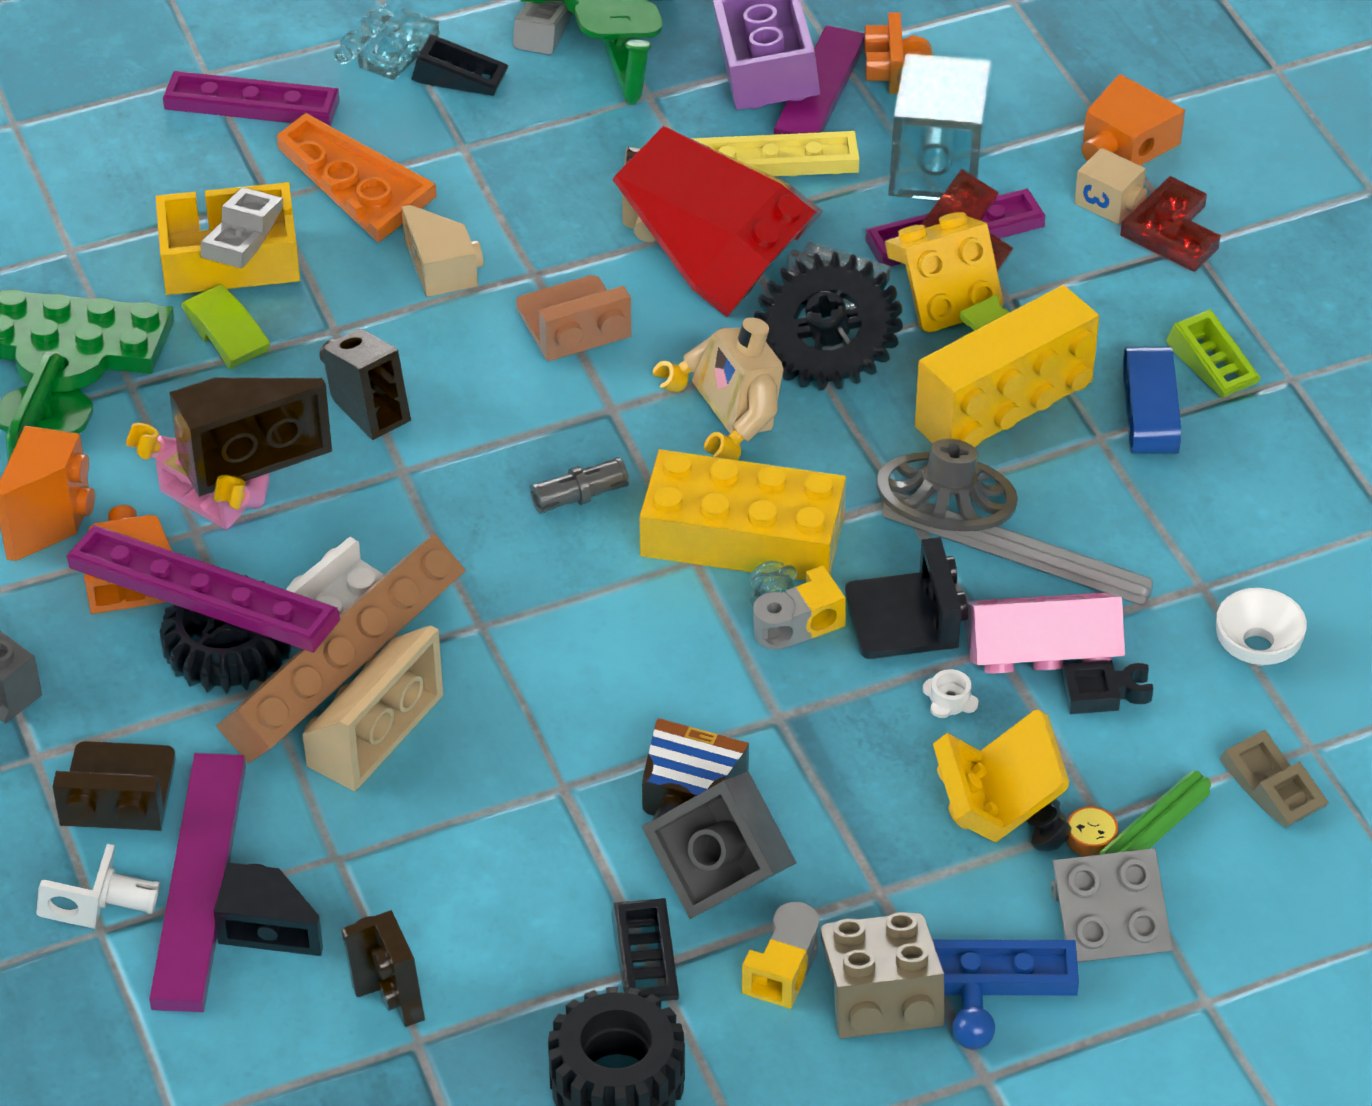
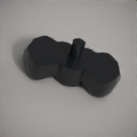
M1054 799L1026 820L1028 824L1035 828L1031 844L1040 851L1057 850L1068 839L1072 829L1066 821L1065 815L1060 812V802L1057 799Z

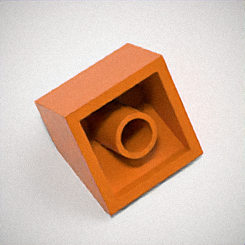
M31 426L24 427L0 479V528L7 560L17 561L77 534L84 516H90L92 513L95 491L93 488H89L87 478L89 457L83 454L80 434Z

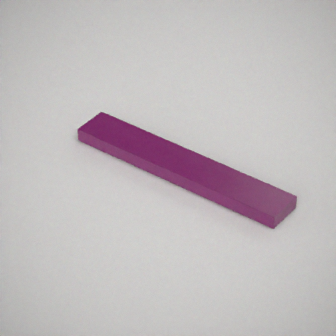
M93 525L66 556L70 569L313 653L341 620L338 607Z
M194 753L150 992L151 1010L204 1012L217 940L213 911L227 864L231 858L246 770L245 755Z

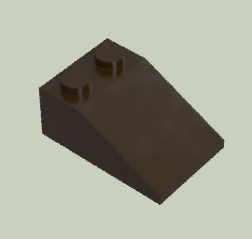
M214 377L169 392L178 460L199 497L214 492L217 477L220 475L235 476L247 481L332 452L326 383L322 378Z

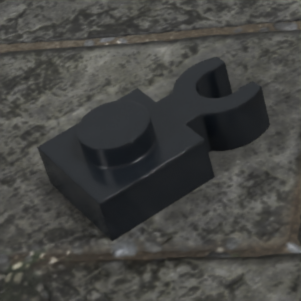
M1112 660L1063 664L1062 681L1069 713L1119 711L1120 699H1125L1133 704H1147L1151 702L1154 689L1153 684H1136L1147 682L1148 664L1133 663L1122 671H1114Z

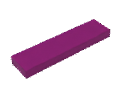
M829 25L825 26L814 48L820 95L810 96L801 101L788 100L774 127V135L820 133L824 131L864 49L865 33Z
M173 71L163 96L165 110L293 123L303 114L307 113L329 126L332 124L340 101L339 88Z
M1026 188L866 229L865 241L883 269L903 264L888 258L885 241L899 237L898 231L909 226L924 225L925 228L940 224L939 218L944 215L964 212L968 217L987 223L990 240L992 241L1045 227L1046 215L1029 189Z

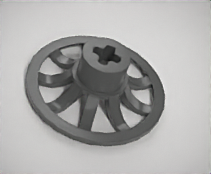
M956 439L935 441L931 445L930 452L899 456L887 462L877 475L876 489L880 498L888 507L911 521L942 530L979 531L999 526L1009 520L1015 513L1018 500L1016 490L1007 478L993 468L978 462V452L972 445ZM928 460V464L922 469H914L908 465L911 462ZM894 470H897L908 480L900 482L894 481L889 477ZM983 472L993 478L998 484L986 485L980 482L978 477ZM919 488L912 496L904 500L898 499L892 493H904ZM935 490L939 491L932 516L915 510L927 501ZM951 494H955L958 508L964 520L945 519ZM1005 494L1006 502L1005 504H997L986 496L995 497ZM970 496L985 512L993 515L980 518L973 509Z

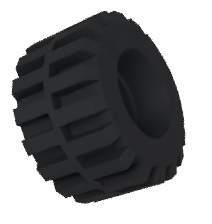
M606 987V993L598 995L595 990L584 993L583 1002L573 999L565 1006L566 1015L558 1014L553 1021V1031L549 1032L548 1037L550 1089L553 1090V1100L556 1106H675V1100H681L685 1081L684 1031L682 1025L676 1023V1014L670 1007L661 1009V999L652 994L647 998H643L639 989L629 988L628 993L618 992V987ZM615 1054L628 1055L639 1060V1062L624 1068H608L595 1063L596 1060Z

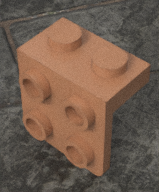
M589 275L527 293L516 299L517 311L547 362L631 337V296L624 285L607 290L601 279L595 275Z

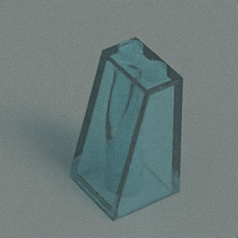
M915 54L905 55L893 121L888 196L966 203L976 201L991 61Z

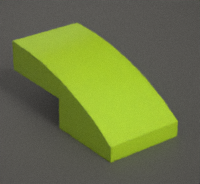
M221 284L182 302V309L204 342L208 340L212 342L229 370L268 352L270 347L268 338L244 306Z

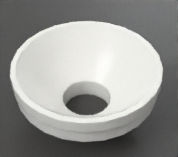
M1248 588L1237 591L1228 596L1221 603L1217 611L1216 633L1223 648L1239 660L1256 666L1273 665L1291 658L1300 649L1306 635L1307 621L1301 607L1292 598L1275 590ZM1259 636L1267 639L1272 646L1266 650H1254L1248 647L1244 641L1249 637Z

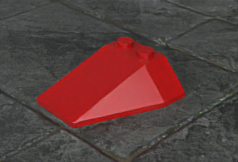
M662 126L613 178V182L691 289L726 317L747 297L762 274L794 239L798 240L823 212L789 183L665 126Z

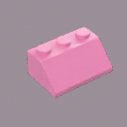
M1100 592L967 601L968 619L964 621L970 660L971 663L976 665H984V673L1014 672V663L1033 662V670H1056L1063 668V660L1082 659V662L1109 661L1112 660V657L1125 656L1122 596Z

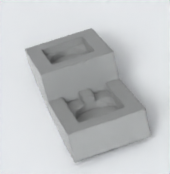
M242 187L222 206V222L201 241V258L242 269L257 252L272 229L283 207V198Z

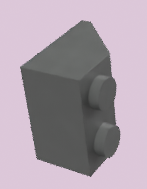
M749 771L718 783L642 826L689 919L737 896L797 863Z

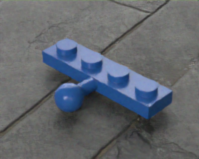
M932 939L944 973V995H961L962 1010L954 1018L952 1031L956 1041L964 1048L971 1050L984 1048L994 1037L995 1022L990 1013L983 1009V995L1078 996L1079 975L1076 940Z

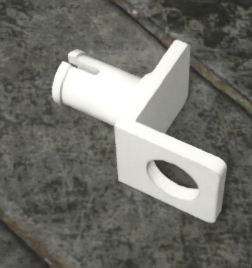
M107 844L93 890L42 880L38 888L36 914L39 917L93 929L96 928L101 908H106L107 904L139 910L153 915L160 882L116 874L115 868H113L115 845ZM58 896L65 897L74 901L78 908L73 910L62 909L54 905L50 899Z

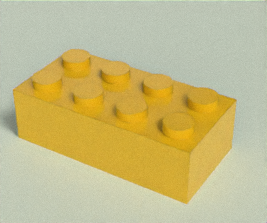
M1063 284L920 359L918 363L915 428L932 443L941 439H956L964 441L975 448L983 440L1002 430L1012 428L1022 419L1037 411L1047 409L1054 402L1074 391L1084 389L1093 380L1100 315Z
M659 449L639 516L640 556L805 581L806 571L824 565L831 575L845 516L846 476Z

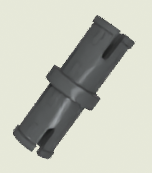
M617 457L584 469L580 466L570 468L568 474L532 484L530 486L532 490L530 493L537 512L542 514L566 504L578 502V504L582 505L590 502L593 496L621 487H627L629 485L627 481L629 476L623 460Z

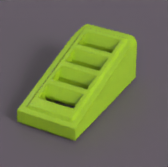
M1211 309L1174 323L1166 342L1172 347L1174 353L1221 398L1259 383L1261 377ZM1202 339L1204 343L1200 344L1197 340ZM1213 350L1215 354L1208 356L1206 352ZM1221 361L1227 364L1221 368H1217L1215 365ZM1233 372L1239 376L1229 382L1223 377Z

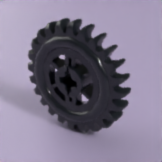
M836 251L832 253L829 266H824L819 254L814 253L812 269H808L802 260L797 258L798 275L793 276L785 268H781L780 274L784 285H777L771 280L767 282L768 290L773 298H767L764 295L758 297L759 305L766 313L755 311L754 318L761 319L768 324L769 332L766 342L782 362V376L786 381L793 380L799 375L800 387L805 388L815 380L820 391L825 390L829 381H833L837 389L844 387L846 378L858 384L861 382L860 372L864 371L870 375L877 373L874 361L882 363L889 361L890 356L885 348L892 349L899 344L898 338L894 333L900 332L903 328L902 320L898 317L903 311L902 304L899 301H894L897 297L895 286L890 285L884 290L887 285L885 272H880L876 278L872 279L874 268L871 261H868L864 268L858 271V262L854 254H851L848 263L843 267L840 264L839 255ZM843 299L850 301L857 308L846 309ZM805 308L806 317L798 319L801 311ZM860 328L856 337L850 341L848 338L850 329ZM812 337L815 341L814 348L807 346L801 339ZM841 343L844 345L834 350H822L823 346H835Z

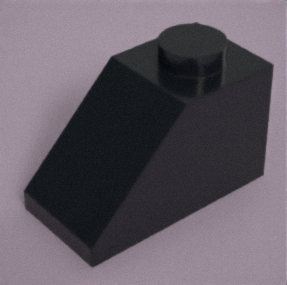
M228 862L213 911L218 944L321 956L323 942L320 917L279 868L266 867L261 864L247 865Z

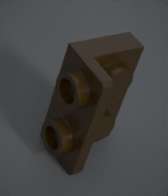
M392 910L376 916L364 917L356 923L342 929V936L352 987L356 996L361 997L380 991L386 1009L390 1011L396 1008L405 1027L424 1021L425 1017L414 956Z

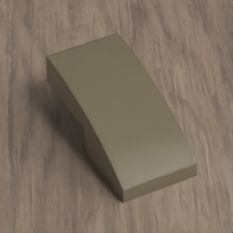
M1266 730L1228 748L1220 757L1224 766L1246 793L1268 815L1285 828L1321 810L1329 803L1299 761L1291 766Z

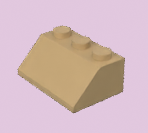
M430 625L392 638L379 653H375L367 660L363 670L350 684H346L339 689L334 701L320 716L312 718L303 732L306 766L354 792L366 781L443 696L439 629Z

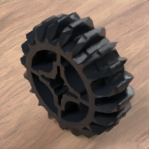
M174 604L165 608L160 629L163 656L167 660V664L171 665L175 676H184L189 687L202 682V686L207 693L215 686H221L226 694H228L231 686L241 685L247 691L250 681L257 680L264 683L268 672L275 673L281 667L282 660L289 659L291 645ZM194 635H197L201 637V639L198 642H196L192 639V637Z

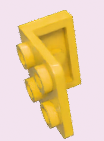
M964 212L944 215L939 218L940 224L925 228L924 225L903 228L898 231L899 237L885 241L888 258L906 265L918 325L921 330L929 333L962 323L960 311L996 294L999 296L1000 306H1003V297L988 225L986 222L966 216Z
M1040 710L1032 711L981 751L949 733H946L933 743L939 764L937 772L945 784L950 801L948 809L952 819L961 828L970 829L995 843L1063 794L1069 786V778L1049 716Z

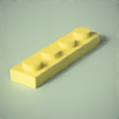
M855 131L692 138L771 176L859 173V153Z

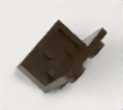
M92 741L78 743L74 749L70 771H56L52 788L60 826L161 831L176 761L174 748L168 745Z

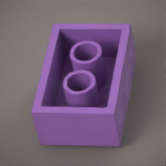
M713 0L719 43L736 110L744 108L757 109L766 104L788 100L801 101L810 96L820 95L815 51L800 0Z

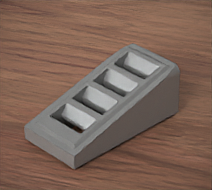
M546 1L540 4L527 2L514 20L513 46L520 50L547 55L552 54L564 33L572 12L566 8L562 1Z

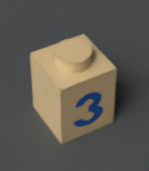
M1100 148L1077 172L1074 204L1119 225L1132 211L1137 212L1146 199L1147 189L1144 188L1146 168Z

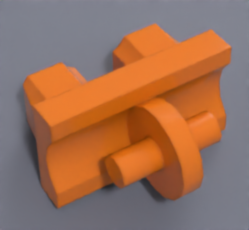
M888 12V25H865L866 81H888L889 94H902L901 69L905 68L915 72L926 67L931 62L933 56L931 44L928 40L916 35H911L902 40L901 12Z

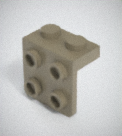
M898 912L883 917L859 920L843 919L838 922L824 924L821 927V941L834 981L835 1026L839 1039L945 1026L944 973L925 917L922 914Z

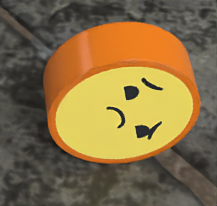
M1088 806L1079 808L1067 820L1072 829L1066 842L1071 850L1081 856L1099 855L1100 851L1118 834V823L1115 817L1107 810L1099 807Z

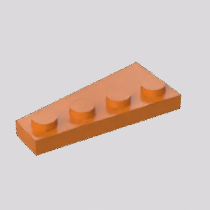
M307 113L277 134L278 149L378 243L403 224L402 206L412 205L422 209L437 197L436 184Z

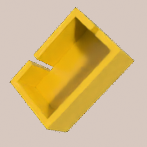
M289 182L244 187L283 198V207L266 239L242 269L201 258V241L222 222V206L242 187L205 190L209 230L202 231L200 230L196 191L156 195L160 257L166 295L207 291L220 284L226 289L299 282L300 272Z

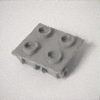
M1156 848L1052 861L1055 880L1051 881L1052 897L1054 901H1059L1065 940H1076L1077 963L1173 951Z

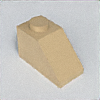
M412 205L402 206L404 241L426 297L477 287V268L484 265L483 255L478 240L471 242L465 224Z

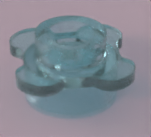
M769 561L758 566L749 578L750 585L754 590V594L750 597L752 606H754L757 598L765 593H784L786 590L794 588L793 579L797 576L796 569L790 565L784 566L779 561Z

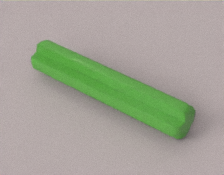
M1197 770L1190 771L1106 845L1099 855L1150 849L1210 795L1209 788L1211 787V782L1209 778L1204 777Z

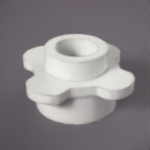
M954 669L940 671L923 684V693L929 696L932 702L930 711L938 718L956 715L961 711L972 713L978 708V698L971 694V680L961 671Z

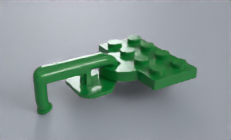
M520 0L521 2L537 4L546 1H562L566 8L575 14L579 28L584 34L592 38L603 39L626 103L628 105H635L640 100L644 85L648 50L651 49V43L644 40L628 41V39L651 38L661 32L663 21L655 4L647 0Z
M16 289L0 290V359L15 360L18 375L23 382L28 384L5 394L0 401V429L6 432L5 440L8 461L25 426L78 434L83 432L92 416L93 403L79 389L98 381L107 370L152 374L174 323L173 307L155 305L150 302L130 303L112 301L107 298L89 299L68 297L64 294L27 293Z

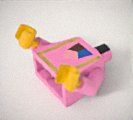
M136 422L132 424L125 444L128 447H136L137 454L142 459L155 458L160 491L227 530L246 508L258 509L265 503L270 482L269 473L247 481L235 476L220 475L217 477L214 492L199 497L178 460L176 438L161 436L157 429L145 423Z

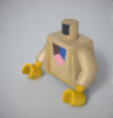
M746 318L743 320L741 327L722 328L684 354V361L676 365L668 361H661L653 369L652 373L654 376L661 379L668 378L667 381L660 385V388L671 392L684 390L688 383V374L694 373L692 378L693 384L730 433L729 436H726L720 432H714L708 436L704 443V449L713 454V457L738 460L741 455L740 443L744 439L749 442L758 432L772 430L774 417L778 410V396L783 375V365L766 342L769 326L761 319Z

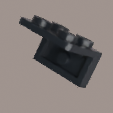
M941 537L922 539L919 573L855 580L846 584L845 597L860 654L864 658L875 659L959 648L960 622L968 619L967 600L964 591H956V562L954 556H946Z

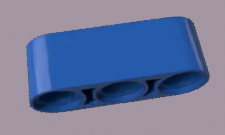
M1125 347L1123 383L1131 454H1178L1181 443V420L1172 347Z

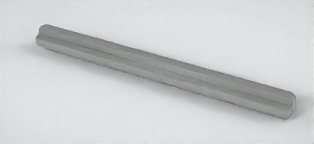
M892 492L900 500L910 497L899 492ZM885 502L882 505V515L887 519L1101 592L1122 596V599L1139 605L1146 604L1152 592L1153 580L1150 577L999 526L979 531L942 530L911 521L896 513ZM924 502L915 510L932 516L935 505ZM947 509L945 519L964 520L961 513Z

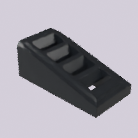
M430 34L417 57L411 80L426 85L494 96L509 65ZM482 74H487L491 76L489 79L482 77Z
M666 898L615 902L612 910V923L624 993H628L629 988L636 989L635 980L664 978L665 986L637 988L641 990V997L647 998L652 994L661 999V1001L678 1000L679 991ZM655 927V932L628 933V928ZM658 944V949L631 952L630 948L631 945ZM661 961V967L633 969V963Z

